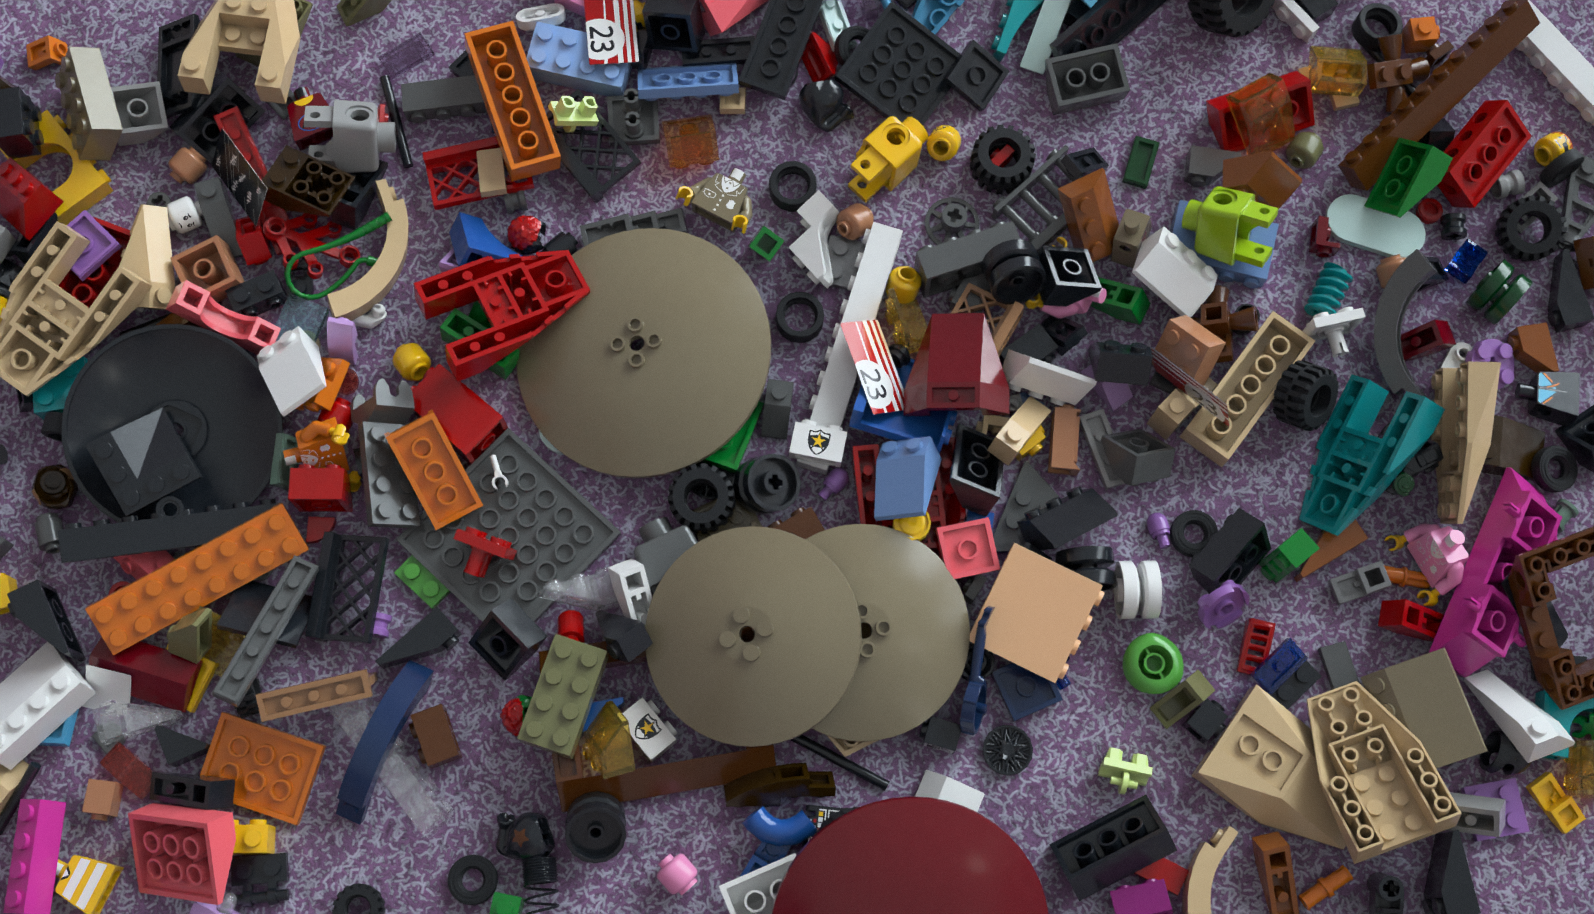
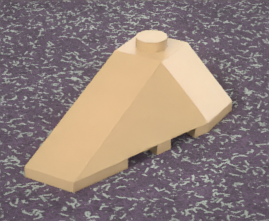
M141 204L130 231L131 237L127 247L123 249L120 256L122 260L119 266L133 271L152 285L137 308L166 310L175 289L174 269L170 259L172 257L168 210L167 207Z

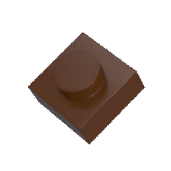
M1449 40L1440 46L1436 43L1425 52L1427 55L1425 59L1428 61L1430 69L1447 58L1453 50L1454 46Z

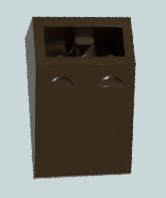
M286 145L262 179V182L267 187L264 200L284 210L330 217L354 182L355 176Z

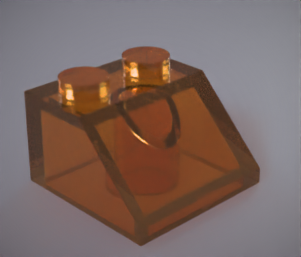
M711 114L662 121L670 168L683 169L691 164L698 163L709 165L719 160L716 131Z

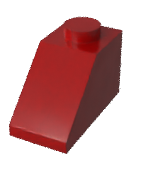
M249 216L236 219V240L247 266L266 263L272 258V248L269 240L263 234V223L260 217L257 226L254 225Z

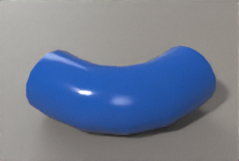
M761 806L742 822L743 826L758 840L777 847L797 845L814 836L818 830L803 810H800L790 818L779 819L773 817L764 806Z

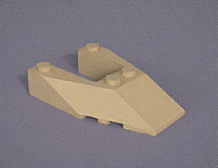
M215 0L199 23L183 52L177 76L184 91L210 95L220 51L261 56L255 87L260 100L286 104L301 39L294 0Z
M56 221L10 285L9 291L11 293L6 308L3 307L0 316L2 318L0 324V377L26 396H30L95 348L138 307L152 287L150 283L133 271L119 266L90 308L59 287V284L90 241L71 227Z

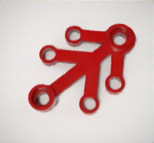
M304 213L302 216L286 221L280 217H271L264 222L262 231L268 240L277 243L283 255V266L286 268L288 263L286 260L296 255V253L292 252L287 240L296 243L300 252L326 244L317 239L327 236L333 239L338 238L341 235L342 226L330 221L325 226L313 229L317 225V215ZM311 218L313 222H307L305 219ZM302 226L306 229H313L303 233L293 231ZM330 228H336L338 231L332 232ZM278 229L280 232H273L271 230ZM346 245L341 249L335 247L320 252L338 259L340 264L346 268H350L354 261L360 258V251L352 245ZM315 255L303 256L308 265V276L312 279L321 278L324 268L317 261ZM351 257L353 261H348L345 258ZM299 259L295 261L291 270L297 268ZM317 268L319 272L315 273L311 269Z

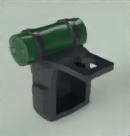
M1381 434L1378 436V438L1382 439L1384 435ZM1426 441L1385 491L1400 497L1410 495L1409 492L1415 486L1414 477L1419 473L1428 474L1439 467V462L1444 459L1439 444L1433 441Z

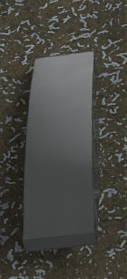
M682 208L658 214L656 211H651L631 217L629 214H624L580 226L584 247L606 236L635 229L658 228L688 233Z

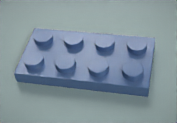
M736 63L638 69V97L647 101H655L658 98L681 99L685 96L704 98L708 95L717 94L731 96L734 93H739Z

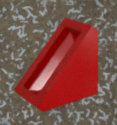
M812 32L802 60L813 82L829 80L836 73L838 65L835 52L818 34Z

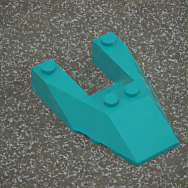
M1351 374L1317 442L1318 458L1316 465L1312 464L1310 474L1313 475L1310 490L1306 489L1299 520L1336 536L1342 533L1381 496L1430 438L1445 409L1427 397L1406 391L1383 438L1375 437L1368 433L1389 391L1369 379Z

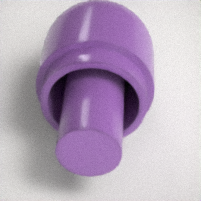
M835 468L824 478V487L818 493L824 501L832 493L835 495L838 492L840 493L848 484L849 475L847 471L843 468Z
M1162 513L1151 514L1147 519L1150 536L1153 540H1158L1160 549L1170 547L1167 536L1171 534V529L1167 518Z

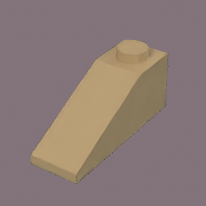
M1030 396L996 435L987 451L1009 466L1047 418L1051 410Z

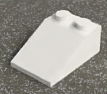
M299 326L292 331H286L278 341L271 346H265L257 355L259 370L283 416H286L327 387L319 346Z

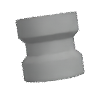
M1515 169L1508 171L1506 175L1501 174L1490 188L1494 198L1499 200L1506 198L1509 194H1522L1525 190V180L1521 171Z

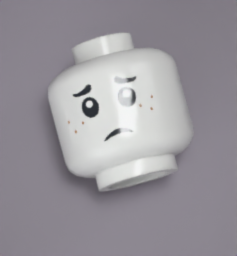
M185 196L167 204L169 226L172 231L177 230L179 233L184 234L202 226L201 216H203L199 201L194 202L190 197Z

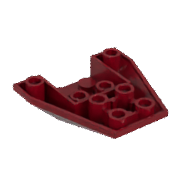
M932 314L904 389V416H930V411L981 410L983 415H1009L1010 389L985 314Z

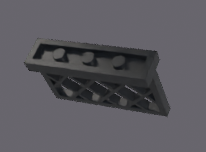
M579 88L570 95V97L574 98V101L578 98L582 101L585 96ZM596 110L595 113L599 120L598 131L585 130L586 126H581V130L575 129L574 132L567 133L562 128H553L550 125L561 155V163L595 203L603 199L604 193L641 164L638 157ZM550 111L546 114L550 122L554 118L553 113ZM567 134L580 135L579 147L566 144ZM585 135L598 136L596 148L583 147ZM602 136L615 139L614 149L601 148ZM583 152L596 153L594 165L582 163ZM600 153L613 154L612 166L599 165ZM617 154L628 155L633 160L626 167L616 166ZM598 170L611 171V178L604 185H601L597 180Z
M324 531L318 562L319 571L314 584L305 633L306 637L323 642L340 641L371 644L389 545L388 538L342 535ZM345 542H354L358 549L346 557L344 554ZM373 543L380 544L378 554L371 559L365 550ZM362 554L367 563L356 571L351 562ZM348 566L353 575L342 583L339 579L340 572ZM372 568L375 572L374 580L366 585L361 576ZM357 580L363 589L352 597L346 588ZM343 592L348 602L337 609L334 605L335 598ZM367 594L370 598L369 606L361 611L356 602ZM352 606L358 615L347 624L342 614ZM338 618L343 628L336 634H329L331 623ZM361 620L366 625L364 637L356 636L352 631V628Z

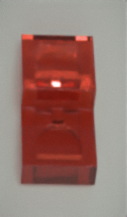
M118 741L99 763L142 800L150 792L151 776L154 771Z

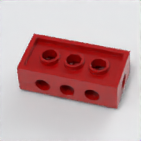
M1508 100L1484 101L1445 149L1444 153L1453 159L1442 181L1437 186L1452 207L1475 208L1532 137Z

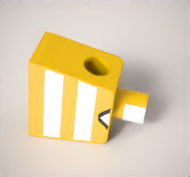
M73 855L69 863L58 859L56 878L60 880L55 888V892L85 914H100L124 867L79 855Z

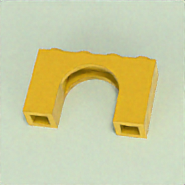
M45 110L41 113L42 121L39 122V129L42 131L44 144L41 145L42 155L16 158L14 160L26 169L50 153H64L71 156L73 167L69 178L52 191L64 201L55 211L58 222L68 225L82 211H87L113 192V189L108 184L112 180L102 168L99 171L93 166L97 163L95 160H79L77 150H74L72 146V133L68 135L64 131L67 125L59 115L53 117L48 110ZM0 148L1 152L5 155V157L9 159L5 152Z

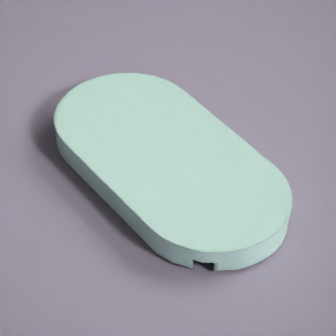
M1354 194L1342 195L1336 198L1326 211L1325 217H1329L1328 227H1331V235L1336 240L1385 257L1400 254L1401 257L1407 258L1416 249L1420 250L1425 242V228L1416 215L1407 211L1399 218L1366 208L1364 205L1368 198Z

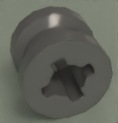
M523 190L511 194H503L508 214H512L515 210L519 209L522 211L528 210Z

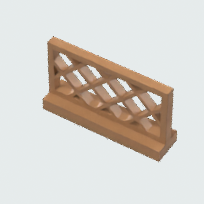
M968 283L951 313H971L985 309L988 318L987 323L991 327L992 338L1000 357L1023 317L1024 305L1016 301L1011 305L999 303L991 293ZM970 292L980 296L983 304L969 307L967 297ZM997 305L1006 309L1003 316L992 318L989 307Z
M367 669L258 693L256 694L261 722L372 697L371 685L378 680L377 673L368 674Z

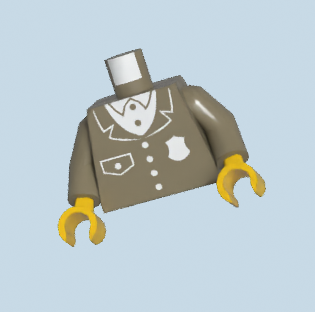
M733 168L728 178L720 173H716L713 177H707L690 187L682 186L675 197L676 200L684 198V206H688L690 201L693 200L691 202L693 212L733 233L739 227L742 228L741 233L745 234L747 225L753 216L752 200L748 196V189L741 185L746 174L737 168Z

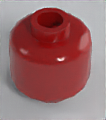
M337 397L331 411L321 410L317 421L322 422L336 417L337 424H343L346 427L345 433H349L353 425L351 420V402Z

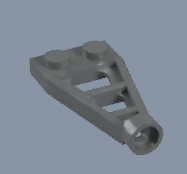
M1583 155L1584 161L1580 167L1567 178L1562 217H1566L1567 222L1564 223V227H1567V233L1563 234L1565 239L1558 247L1562 250L1569 249V252H1575L1573 241L1581 239L1594 224V204L1591 205L1578 198L1580 184L1594 189V159ZM1573 208L1588 214L1583 225L1571 220Z

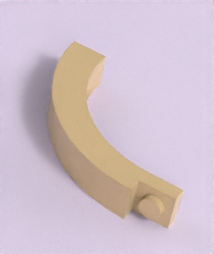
M386 179L376 181V193L383 213L388 212L393 220L387 223V236L383 250L374 266L361 279L342 290L327 294L328 305L333 318L344 317L352 321L371 310L375 304L382 301L390 292L403 269L408 249L407 209L404 198L397 200L393 186L389 187Z
M1231 826L1224 827L1223 829L1218 828L1210 839V842L1213 843L1212 846L1207 842H1202L1193 854L1187 869L1189 872L1184 881L1182 895L1183 914H1212L1211 888L1214 875L1222 857L1239 833Z

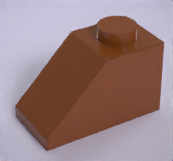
M1547 322L1518 326L1508 334L1507 344L1512 347L1516 360L1536 373L1559 372Z

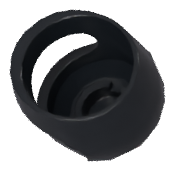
M1502 730L1493 731L1488 735L1484 742L1488 751L1481 753L1479 757L1480 767L1488 773L1497 772L1502 768L1506 775H1517L1524 772L1532 763H1527ZM1498 753L1495 760L1490 764L1491 754Z

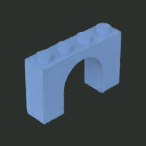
M1179 200L1174 211L1170 232L1174 233L1186 247L1193 250L1206 265L1211 266L1218 275L1219 280L1223 282H1241L1248 288L1262 287L1268 278L1272 254L1262 268L1238 260L1231 266L1198 254L1194 249L1196 232L1182 228V217L1188 202ZM1272 222L1268 229L1260 226L1253 228L1250 232L1249 241L1274 249L1279 224Z

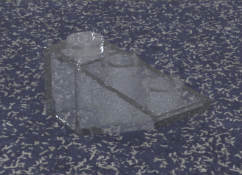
M608 567L595 571L594 575L590 576L581 573L570 577V580L561 582L560 579L548 581L538 593L540 598L596 612L620 606L613 590Z

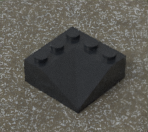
M164 408L115 429L85 445L126 516H132L160 501L162 498L203 478Z

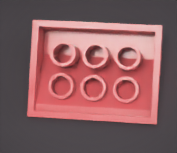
M151 803L128 813L139 893L219 905L223 902L236 842L233 812Z

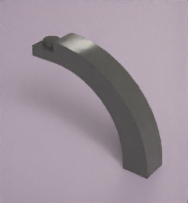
M1418 249L1400 264L1382 292L1375 316L1374 346L1380 370L1394 394L1400 395L1408 391L1427 397L1411 376L1401 347V330L1407 307L1418 289L1437 273V270Z

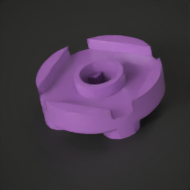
M1486 339L1476 342L1472 351H1468L1465 362H1489L1490 360L1492 362H1501L1498 389L1513 382L1514 358L1512 347L1509 344L1502 343L1497 339Z
M1227 580L1210 594H1205L1199 598L1197 602L1199 606L1198 617L1206 628L1211 629L1213 625L1218 629L1226 627L1243 614L1241 608L1244 603L1248 606L1249 595L1241 585L1235 584L1233 580Z

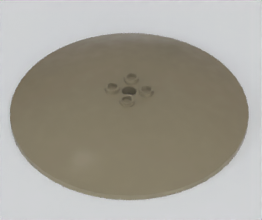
M647 228L623 231L594 241L575 252L571 256L589 286L590 293L530 341L519 347L520 358L517 361L519 387L527 411L543 436L569 459L598 473L615 477L651 478L678 472L683 468L691 467L690 465L698 464L726 445L749 419L762 395L769 373L771 361L770 324L763 301L750 277L732 257L714 244L697 236L671 229ZM643 339V348L638 351L632 350L633 341Z

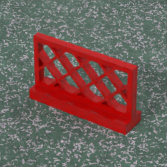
M496 136L422 152L435 210L502 196L482 197L480 184L473 179L478 172L476 151L500 148ZM473 167L467 176L458 172L460 168ZM448 173L442 181L433 176V174ZM508 175L506 177L507 193L511 194L520 190L524 191L535 188L532 176L527 177L528 181L516 183L514 181L511 182ZM454 176L463 180L457 188L448 185ZM468 184L477 187L475 192L471 194H466L462 191ZM443 189L452 193L448 199L438 201V195Z

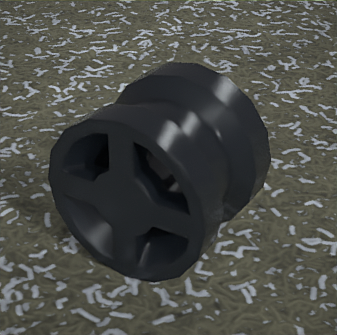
M1449 213L1441 216L1440 224L1443 226L1441 238L1443 240L1466 238L1467 229L1464 228L1466 215L1462 213Z

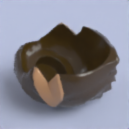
M61 464L45 466L39 469L32 484V494L39 505L48 509L58 510L71 507L78 491V485L70 470Z

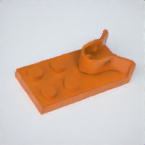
M433 410L428 411L427 415L392 433L387 432L384 434L435 530L483 506Z

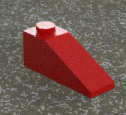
M1407 599L1384 600L1381 603L1378 626L1397 634L1433 642L1444 614Z

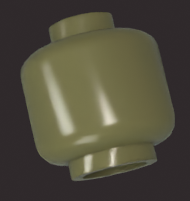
M1313 132L1298 133L1286 149V156L1290 164L1295 168L1309 169L1314 166L1323 154L1322 140Z

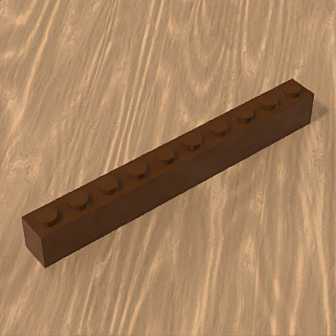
M1528 0L1505 1L1501 8L1493 16L1487 18L1484 24L1475 33L1471 34L1459 49L1453 51L1441 66L1433 70L1432 75L1425 82L1419 84L1406 100L1398 104L1395 111L1384 118L1372 133L1366 135L1362 142L1345 156V159L1338 166L1353 188L1368 191L1377 182L1399 138L1418 142L1540 24Z

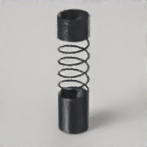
M534 857L522 860L523 887L528 890L551 891L526 898L524 902L527 904L551 906L526 914H534L560 906L557 903L527 901L558 893V889L527 887V885L558 882L557 857Z

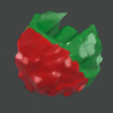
M520 695L511 699L504 705L500 714L503 726L515 737L520 732L532 699L531 696Z

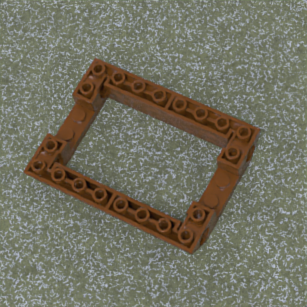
M1594 526L1516 555L1508 577L1536 679L1562 710L1594 698V658L1576 665L1572 650L1558 646L1546 605L1547 602L1555 600L1557 597L1553 583H1550L1547 573L1594 556Z
M746 627L741 632L744 642H750L754 639L751 627ZM605 641L588 644L607 651L606 646L608 645ZM549 650L539 652L540 674ZM643 651L629 663L613 659L609 655L605 668L647 662L646 652ZM579 743L573 760L552 753L562 813L568 811V807L577 797L588 792L600 791L609 793L622 803L725 785L748 773L776 766L774 745L746 746V750L584 778V767Z

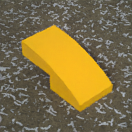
M1544 772L1526 786L1530 795L1563 834L1568 833L1586 819L1572 796L1564 793L1551 772Z

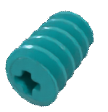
M1331 262L1324 263V269L1320 272V278L1316 280V286L1312 289V295L1309 296L1307 301L1308 304L1304 306L1307 314L1314 316L1322 312H1328L1329 315L1337 313L1334 309L1341 307V303L1338 300H1344L1345 298L1344 293L1341 291H1348L1349 286L1346 283H1351L1353 277L1340 265Z

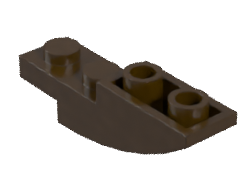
M791 763L748 773L724 785L723 791L726 807L780 806L781 797L822 798L825 796H835L836 785L832 771H808L807 763Z

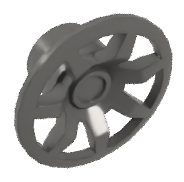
M955 197L943 198L929 208L925 218V228L929 238L936 245H939L943 242L938 240L933 235V232L944 229L946 231L944 241L950 238L952 233L961 238L964 237L963 228L979 229V217L972 205L965 200ZM947 203L942 213L935 210L938 206ZM968 211L972 213L975 223L966 221ZM931 214L940 220V223L930 228L929 222Z

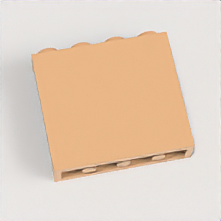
M1013 542L973 624L969 635L970 642L975 643L978 622L983 616L984 609L988 606L995 607L986 626L985 649L1056 683L1058 678H1064L1069 665L1066 664L1069 654L1075 655L1081 643L1077 639L1081 630L1086 631L1091 623L1093 616L1089 615L1093 605L1098 607L1105 592L1101 591L1103 585Z

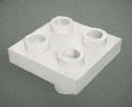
M1345 307L1338 310V313L1329 315L1328 312L1316 314L1306 324L1303 332L1315 341L1328 338L1332 356L1334 358L1338 357V354L1340 357L1349 353L1343 334L1351 333L1364 320L1366 316L1363 308L1353 309V307Z

